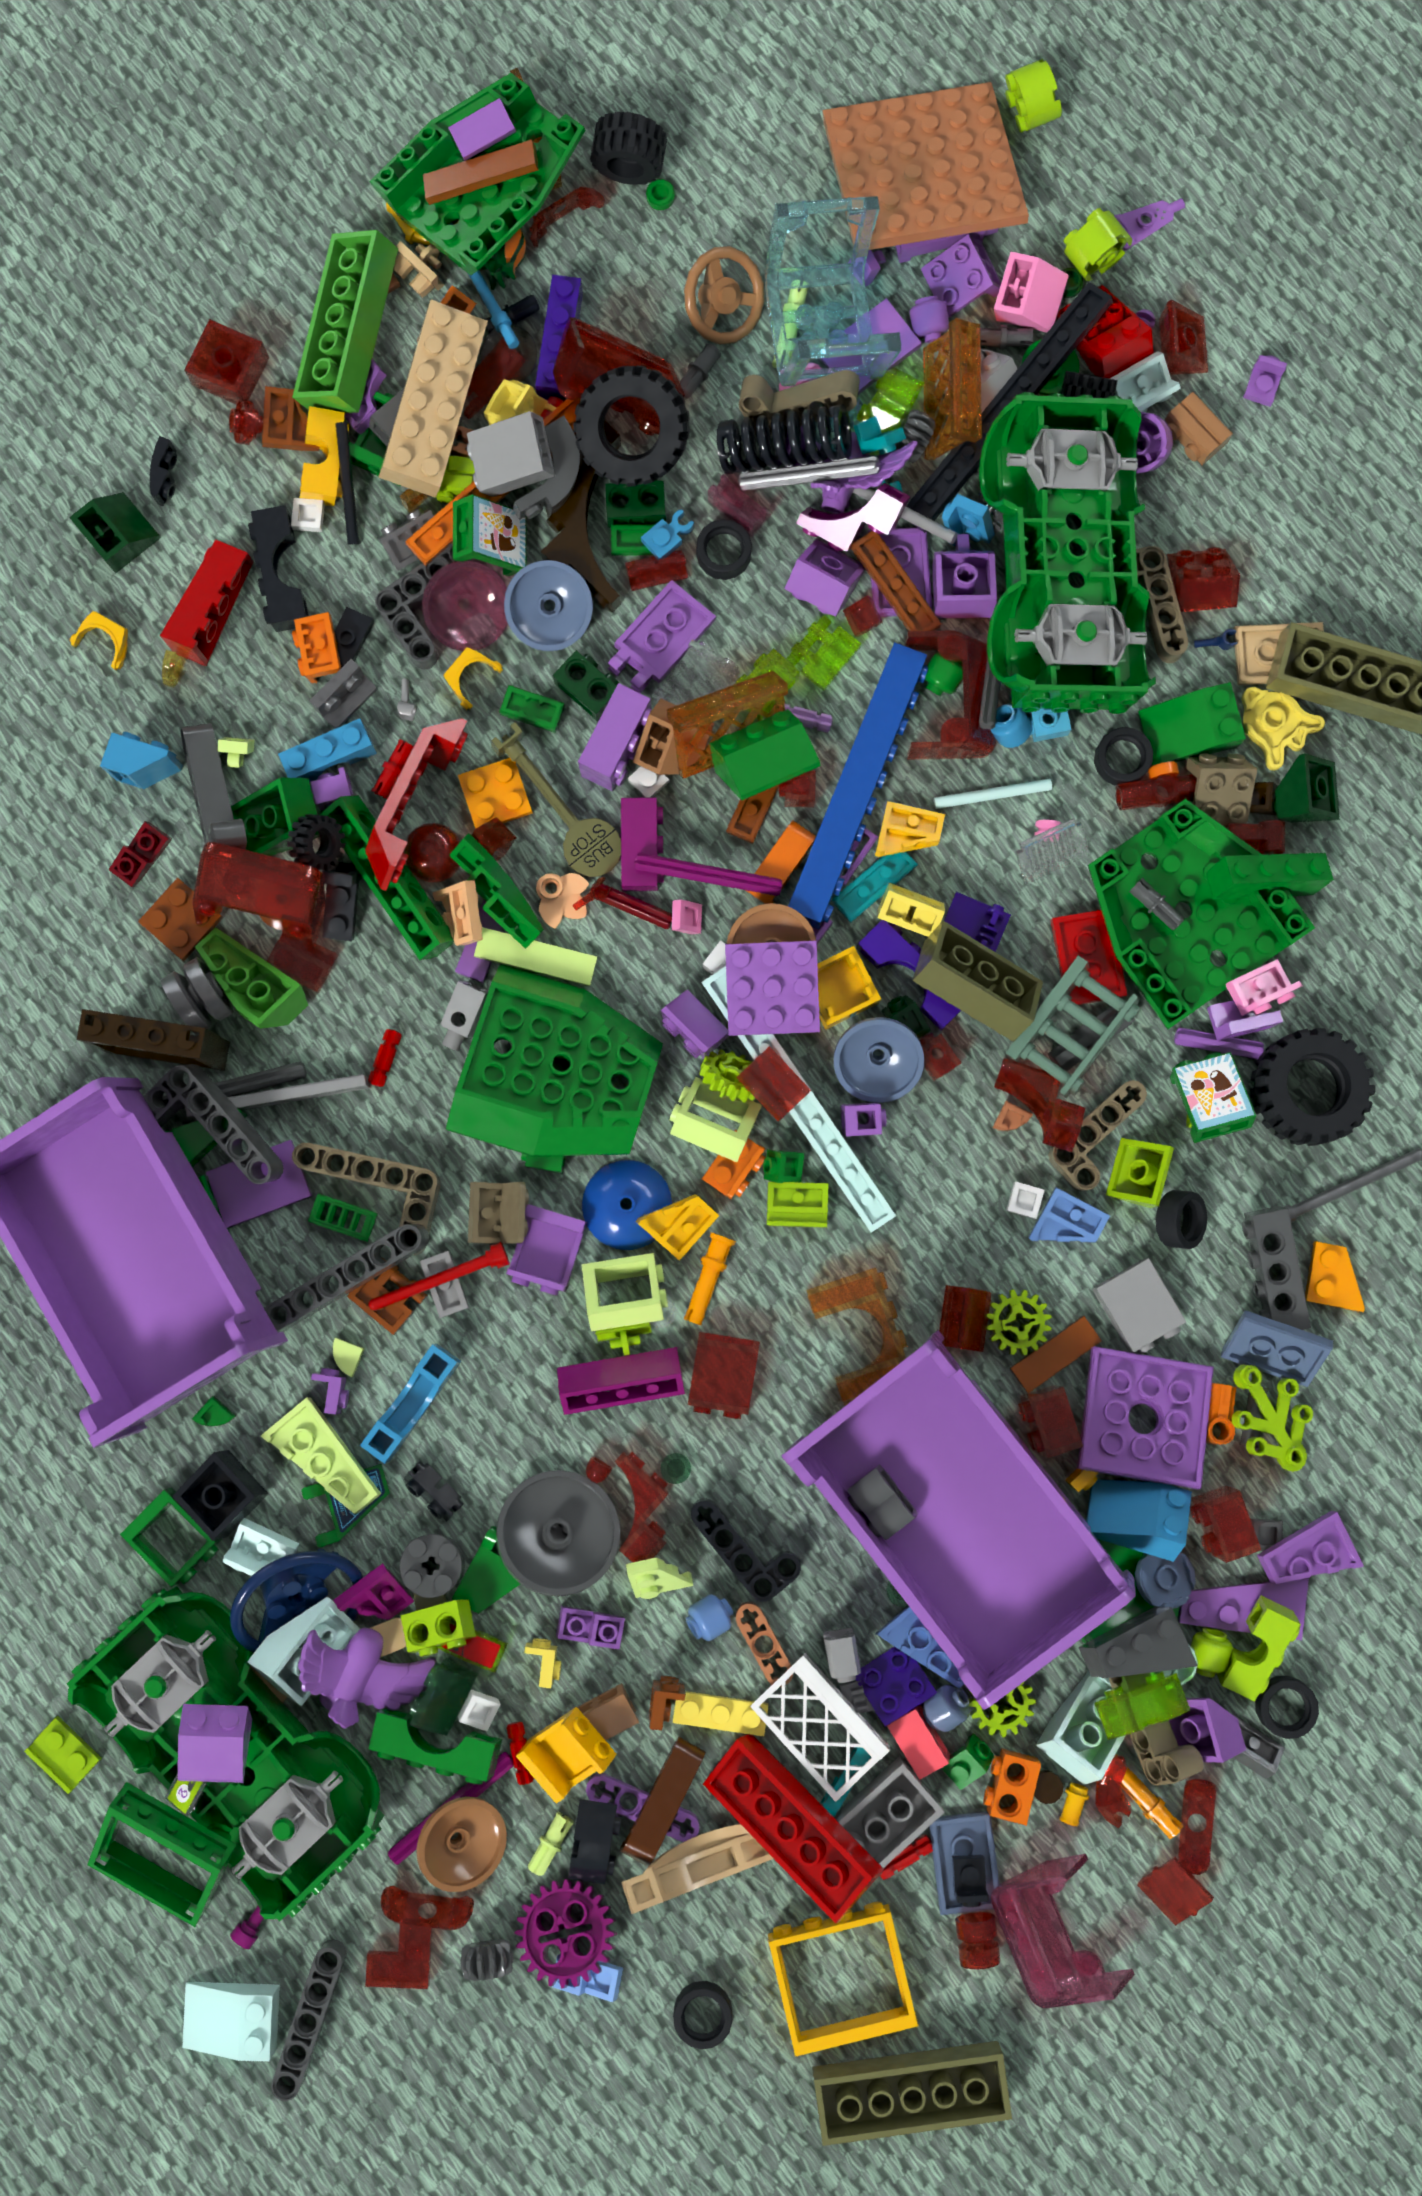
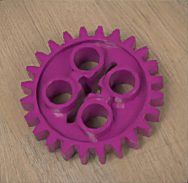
M565 1879L561 1888L556 1880L552 1881V1891L545 1885L540 1886L541 1897L534 1893L530 1895L534 1903L533 1905H522V1908L528 1914L526 1917H517V1921L524 1926L523 1929L516 1930L515 1934L523 1936V1941L515 1946L520 1949L525 1948L526 1953L521 1956L520 1961L530 1959L531 1964L527 1971L532 1972L538 1969V1981L549 1976L548 1986H554L559 1979L561 1988H567L569 1979H571L573 1986L577 1987L580 1986V1976L586 1982L592 1980L590 1970L597 1974L602 1972L599 1961L605 1963L610 1961L604 1952L605 1950L615 1949V1946L608 1942V1938L616 1936L617 1932L609 1930L608 1925L613 1924L616 1919L606 1918L605 1914L611 1909V1906L601 1907L600 1903L604 1895L601 1894L593 1898V1886H589L583 1891V1881H577L574 1888H572L571 1880ZM576 1903L580 1904L584 1910V1916L580 1922L574 1921L571 1917V1909ZM545 1912L551 1913L554 1918V1924L550 1930L544 1929L541 1924V1917ZM589 1923L592 1924L591 1930L569 1935L567 1939L563 1937L541 1943L539 1940L541 1936L563 1931L564 1927L570 1929ZM582 1936L587 1937L591 1942V1949L587 1955L582 1954L578 1949V1941ZM552 1944L557 1945L561 1951V1957L557 1963L552 1962L548 1957V1949Z

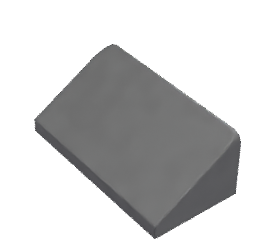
M1235 1716L1239 1721L1246 1750L1233 1758L1265 1779L1276 1774L1285 1747Z

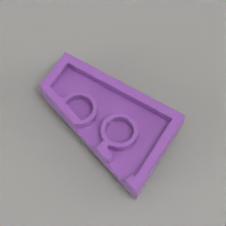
M1335 1511L1326 1513L1257 1555L1270 1583L1274 1584L1310 1578V1576L1323 1573H1335L1348 1568L1364 1567L1338 1512Z

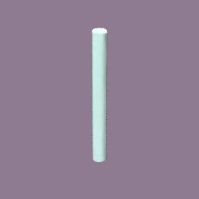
M1049 778L934 797L935 809L1049 791L1052 790V782Z

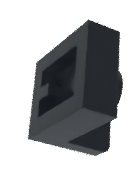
M952 1856L954 1896L957 1902L962 1903L965 1907H978L981 1905V1902H988L989 1895L986 1890L984 1856Z

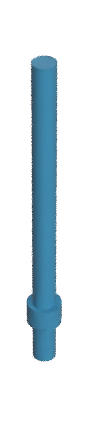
M478 270L473 275H469L492 316L491 322L496 331L501 332L510 349L518 347L520 342L511 328L512 322L507 313L501 310L480 271Z

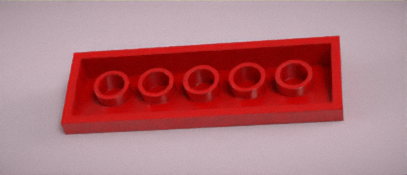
M747 1734L738 1738L703 1783L713 1796L835 1924L842 1920L857 1900L885 1870L754 1735Z

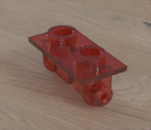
M682 550L674 551L668 557L659 560L652 556L625 563L632 591L666 584L671 580L678 581L689 578Z

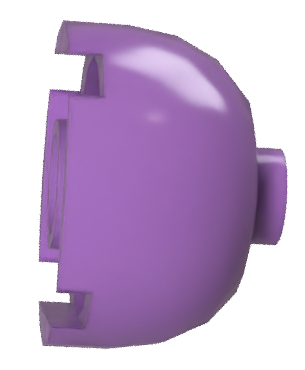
M1141 412L1142 421L1138 432L1136 458L1138 460L1136 462L1138 463L1136 473L1156 470L1166 462L1171 454L1173 446L1172 431L1167 422L1156 414Z

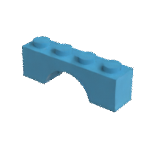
M432 1344L414 1369L412 1376L401 1393L375 1423L360 1446L384 1464L390 1462L461 1361L440 1345Z

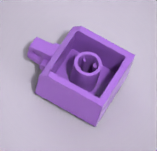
M958 534L955 543L956 551L934 553L932 566L934 613L937 618H991L997 603L994 551L970 550L969 534Z

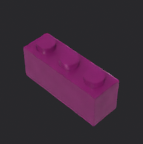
M621 798L622 891H658V883H664V875L635 869L637 853L655 856L664 854L663 836H658V825H663V807H657V798Z

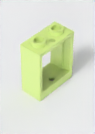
M695 1077L691 1087L685 1086L678 1102L682 1103V1105L676 1103L669 1120L674 1122L670 1134L738 1162L762 1105L749 1099L743 1103L739 1098L731 1101L727 1095L720 1097L719 1091H710V1084H704L702 1079ZM692 1103L740 1123L737 1132L688 1112Z
M654 1253L582 1264L587 1316L591 1331L664 1320L662 1308L668 1307L666 1290H660L659 1283L665 1282L662 1264L656 1265ZM649 1275L652 1298L601 1306L598 1283Z

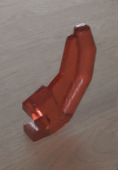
M1120 1755L1113 1758L1102 1780L1096 1781L1095 1804L1106 1821L1118 1829L1122 1825V1817L1117 1815L1116 1812H1122L1128 1817L1131 1814V1805L1120 1787L1127 1770L1126 1760Z

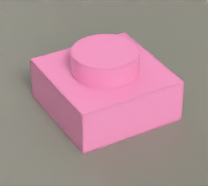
M674 900L672 904V930L687 934H701L702 904L686 900Z

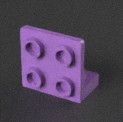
M969 234L921 269L933 295L937 296L938 300L946 303L948 318L985 293L997 297L1001 286V281L982 242Z

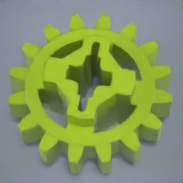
M719 1050L718 1054L711 1051L709 1056H705L699 1075L704 1077L702 1082L711 1085L710 1091H719L720 1097L727 1095L731 1101L739 1098L743 1103L747 1101V1098L754 1101L756 1096L760 1095L766 1079L765 1076L761 1075L762 1071L760 1068L754 1067V1061H746L745 1055L742 1054L738 1057L734 1051L725 1053L723 1050Z
M1009 1290V1298L999 1294L1000 1303L991 1302L989 1304L994 1310L993 1314H985V1317L991 1320V1324L985 1326V1330H993L994 1332L989 1340L992 1342L999 1340V1350H1003L1008 1346L1009 1354L1015 1355L1017 1348H1019L1022 1355H1027V1347L1029 1346L1034 1351L1039 1350L1036 1342L1038 1340L1046 1342L1047 1339L1042 1334L1044 1331L1052 1330L1050 1326L1045 1325V1321L1052 1318L1049 1314H1043L1047 1304L1042 1303L1038 1305L1036 1303L1039 1297L1037 1294L1031 1296L1030 1299L1027 1298V1290H1022L1019 1296H1017L1015 1290ZM1021 1302L1029 1305L1035 1311V1314H1029L1023 1310ZM1008 1305V1314L1004 1319L999 1320L1001 1311ZM1016 1314H1018L1019 1318L1031 1319V1321L1021 1325L1020 1331L1018 1327L1012 1325L1005 1326L1006 1323H1011V1321L1016 1319ZM1033 1325H1038L1035 1334L1029 1339L1028 1332ZM1007 1330L1012 1333L1016 1343L1006 1339L1001 1331Z
M1024 1682L1017 1686L1021 1702L1014 1699L1012 1695L1013 1689L1004 1696L1011 1705L1002 1704L1000 1709H998L997 1704H993L990 1707L989 1717L983 1713L982 1707L976 1701V1698L969 1699L968 1706L975 1707V1709L970 1712V1716L972 1719L980 1717L977 1726L982 1729L988 1725L989 1735L993 1736L996 1729L999 1730L1002 1737H1006L1008 1729H1011L1016 1735L1018 1734L1016 1727L1018 1724L1024 1727L1028 1726L1024 1719L1025 1716H1034V1712L1028 1708V1705L1035 1704L1036 1700L1033 1697L1027 1696V1694L1033 1691L1030 1685L1022 1686ZM1012 1714L1015 1715L1012 1719L1003 1722L1004 1718Z

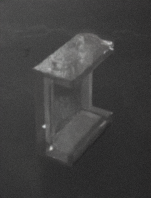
M691 640L688 644V651L661 688L657 687L651 695L652 704L656 706L662 698L711 721L740 681V671L738 670L739 667L728 658L722 660L713 654L715 651L705 642L700 641V643Z

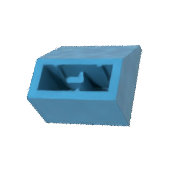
M123 732L122 735L111 733L100 767L116 781L141 789H145L181 771L183 764L176 758L177 755L169 751L167 745L157 741H151V744L141 742L140 737L128 732Z

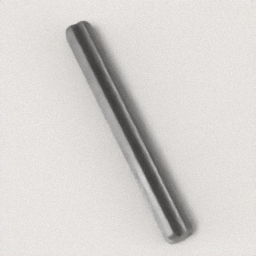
M877 456L746 472L739 475L738 482L742 491L874 475L880 472V462Z

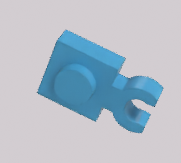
M682 509L674 513L672 522L669 525L662 519L641 536V542L660 563L682 545V539L679 535H687L694 529V522L692 520L687 525H680L678 523L684 517Z

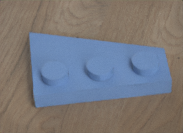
M909 1606L904 1608L875 1633L955 1687L960 1688L964 1685L956 1666Z

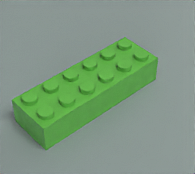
M378 230L335 233L331 236L292 396L293 399L308 410L309 406L345 413H357L360 410L398 248Z

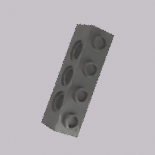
M1276 1206L1244 1213L1245 1221L1242 1222V1230L1245 1238L1249 1239L1251 1251H1248V1261L1250 1267L1255 1269L1257 1281L1253 1282L1255 1295L1261 1300L1262 1305L1259 1315L1301 1330L1311 1328L1288 1208ZM1272 1233L1274 1243L1270 1248L1265 1249L1263 1240L1266 1235ZM1278 1263L1280 1267L1279 1274L1275 1278H1270V1267ZM1284 1293L1285 1303L1281 1307L1276 1308L1274 1303L1276 1296Z

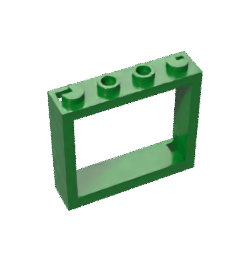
M126 1782L108 1807L87 1865L196 1927L214 1897L236 1845ZM121 1822L210 1872L211 1875L204 1891L202 1892L114 1841ZM100 1855V1859L106 1862L105 1866L97 1862V1858ZM214 1857L217 1859V1861L214 1862L210 1858ZM188 1910L194 1913L193 1917L187 1914Z

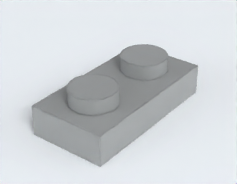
M450 1251L420 1261L425 1278L455 1266ZM459 1278L430 1289L439 1318L470 1308Z

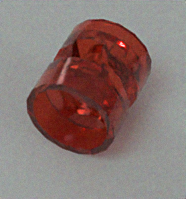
M977 1912L957 1916L955 1918L957 1938L962 1941L958 1946L961 1967L966 1969H987L999 1965L1001 1962L999 1944L993 1940L997 1936L995 1915L989 1912Z

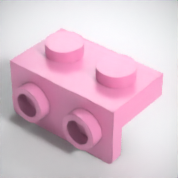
M1278 959L1225 984L1242 1016L1252 1011L1257 1016L1271 1009L1270 1003L1275 1000L1280 1005L1296 997L1293 991L1302 987L1300 981L1293 984L1290 983Z

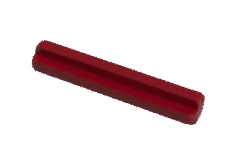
M595 881L591 887L590 896L664 929H669L672 924V913L598 881Z

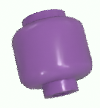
M928 296L916 300L915 306L910 309L912 331L918 338H924L925 343L942 339L941 334L945 333L950 326L947 307L944 301L938 300L937 296Z

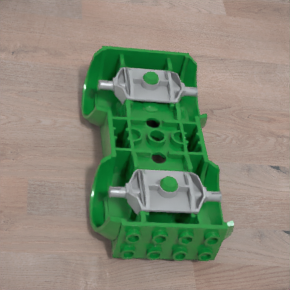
M1024 392L1016 395L1012 402L1003 408L986 435L979 465L980 488L985 501L996 511L1003 514L1007 588L996 604L989 623L987 655L992 674L998 681L1011 689L1012 708H1022L1024 712H1036L1043 708L1051 709L1054 713L1067 712L1070 709H1080L1081 713L1109 710V713L1120 714L1126 712L1133 704L1137 703L1148 692V689L1156 684V676L1153 679L1149 678L1145 644L1147 642V633L1145 632L1146 613L1150 595L1149 591L1138 584L1134 517L1145 510V504L1140 505L1136 484V469L1138 463H1136L1138 461L1136 450L1142 418L1141 412L1133 404L1132 399H1122L1119 396L1093 398L1091 395L1064 397L1063 394L1059 393L1037 396L1031 392ZM1067 515H1077L1081 520V527L1077 530L1070 529L1066 525ZM1076 543L1080 545L1083 550L1082 556L1072 554L1069 544ZM1077 572L1083 576L1084 585L1081 588H1074L1070 585L1068 581L1070 573Z
M177 1586L169 1591L163 1588L157 1594L154 1593L141 1605L144 1611L140 1610L134 1616L131 1615L118 1627L121 1633L118 1631L111 1638H106L95 1649L97 1653L93 1654L89 1659L83 1660L71 1671L74 1677L67 1683L69 1687L68 1700L72 1705L83 1708L104 1727L108 1735L113 1737L126 1753L136 1774L151 1771L170 1793L178 1780V1733L183 1704L248 1706L252 1717V1726L246 1767L254 1771V1782L250 1785L233 1782H203L187 1812L197 1823L236 1845L227 1866L253 1895L260 1908L261 1916L264 1919H278L279 1922L287 1914L293 1918L306 1905V1901L313 1893L317 1895L330 1882L329 1879L336 1873L335 1870L340 1873L353 1860L352 1857L359 1851L357 1848L359 1847L363 1851L382 1829L379 1823L385 1815L378 1809L380 1788L377 1778L363 1755L341 1736L328 1731L309 1733L251 1669V1665L247 1661L253 1653L245 1649L235 1638L231 1629V1610L217 1599L204 1593H182Z

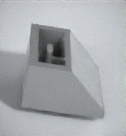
M977 347L968 352L965 359L955 368L949 370L936 386L969 419L976 421L1016 372L1017 367L1012 357Z

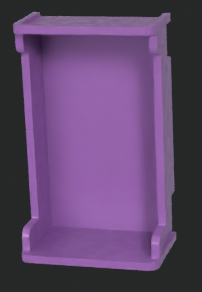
M101 1077L95 1079L0 1140V1237L93 1401V1404L88 1405L79 1412L80 1419L90 1436L88 1439L93 1448L143 1431L147 1428L145 1422L257 1353L280 1346L288 1341L284 1332H277L259 1301L256 1292L261 1290L260 1285L172 1132H164L142 1096L140 1089L143 1088V1085L139 1078Z
M937 1330L920 1348L806 1437L801 1436L781 1457L807 1487L813 1483L816 1485L958 1669L961 1680L976 1698L982 1709L985 1710L1127 1605L1136 1596L1135 1580L1128 1569L1122 1572L1093 1535L1090 1526L975 1380H971L945 1348L942 1344L945 1338ZM879 1464L890 1475L898 1489L907 1497L918 1513L915 1519L887 1540L882 1536L877 1537L871 1531L867 1524L869 1521L867 1515L863 1511L858 1512L854 1509L848 1500L850 1494L847 1491Z

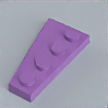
M1309 1578L1279 1584L1267 1581L1263 1583L1191 1590L1188 1601L1179 1607L1178 1622L1251 1633L1246 1619L1260 1595L1294 1611L1301 1624L1299 1634L1295 1640H1302Z

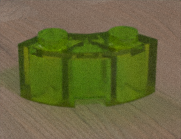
M895 367L888 370L887 373L882 372L875 386L878 389L868 405L865 403L862 405L856 420L862 422L876 417L881 433L900 428L905 415L910 412L924 382Z
M1163 1671L1146 1676L1145 1683L1123 1691L1122 1686H1118L1104 1691L1105 1698L1095 1702V1706L1107 1739L1110 1740L1143 1730L1148 1725L1165 1722L1190 1711L1177 1673L1164 1676Z

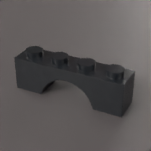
M286 505L251 511L253 522L248 523L252 541L256 540L257 550L253 551V556L257 569L261 568L262 578L258 579L261 595L266 596L267 606L263 607L265 621L267 624H271L276 632L296 629L294 620L309 616L306 598L301 589L284 584L278 578L277 572L281 555L288 547L296 543L294 530L291 527V514Z

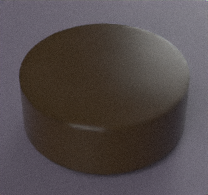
M1042 1770L1039 1772L1034 1796L1044 1804L1055 1803L1063 1794V1783L1053 1771Z

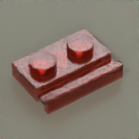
M284 928L267 962L299 984L319 993L338 954Z
M770 1046L737 1076V1079L778 1122L811 1091Z

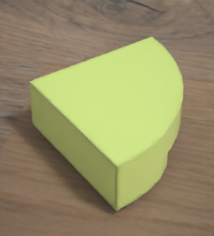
M335 1338L333 1343L334 1360L342 1372L353 1377L364 1348Z

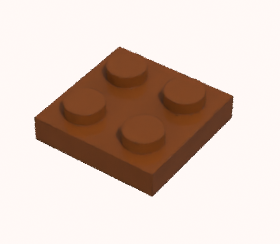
M177 877L138 922L182 961H185L196 949L195 946L224 917Z

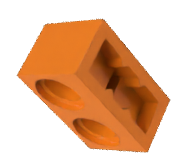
M1001 1748L999 1756H994L991 1774L995 1776L992 1787H986L983 1804L987 1805V1811L990 1816L1027 1826L1041 1768V1762L1037 1757ZM1011 1764H1021L1022 1770L1018 1776L1010 1777L1007 1775V1769ZM1006 1794L1013 1795L1014 1803L1010 1807L1004 1808L999 1805L1002 1796Z

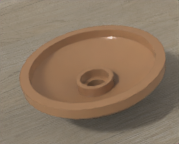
M774 903L758 905L744 912L733 924L727 938V944L816 941L814 931L803 915L791 907Z
M477 1797L457 1798L439 1807L424 1824L417 1843V1861L424 1877L433 1886L447 1892L466 1891L484 1882L499 1865L506 1848L507 1832L501 1814L489 1802ZM458 1832L457 1838L451 1840V1837Z

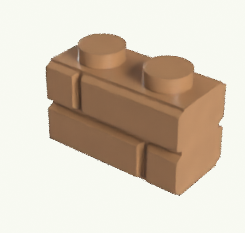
M1194 392L1174 407L1165 418L1172 431L1173 440H1178L1185 447V454L1190 460L1198 461L1201 465L1205 464L1220 451L1233 435Z

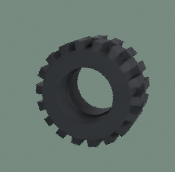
M631 112L605 114V117H600L598 122H596L590 156L592 166L601 175L619 183L644 185L648 184V182H654L656 178L661 176L667 143L666 132L654 120L640 114Z

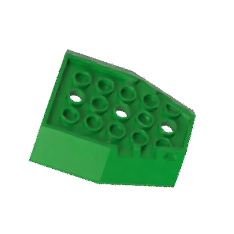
M509 73L431 120L369 182L405 223L469 275H473L542 207L586 130L584 126L566 113L558 119L536 102L530 87L514 74ZM500 98L516 129V133L470 159L542 137L538 143L534 142L538 171L431 205L425 199L423 174L465 161L448 127ZM459 219L457 224L449 225L453 220Z
M1184 799L1162 814L1157 821L1117 848H1112L1088 865L1115 957L1167 1030L1226 990L1225 984L1255 970L1315 929L1312 922L1285 887L1258 890L1238 899H1213L1206 874L1210 868L1225 856L1262 854L1187 799ZM1149 854L1156 859L1157 864L1154 869L1148 870L1142 866L1141 857L1143 855ZM1142 878L1161 896L1165 895L1166 898L1164 900L1174 909L1180 902L1190 906V916L1184 918L1183 922L1175 930H1171L1153 912L1149 914L1144 904L1129 892ZM1213 951H1220L1225 955L1226 961L1223 966L1217 967L1211 963L1210 955Z
M500 964L491 982L455 1090L446 1130L530 1156L629 1155L663 1043L585 989ZM499 1040H507L512 1048L508 1053L501 1054L495 1050L494 1044ZM560 1057L567 1059L570 1063L569 1069L563 1072L557 1071L552 1064L555 1059ZM617 1075L624 1076L628 1080V1086L624 1089H616L613 1087L611 1079Z

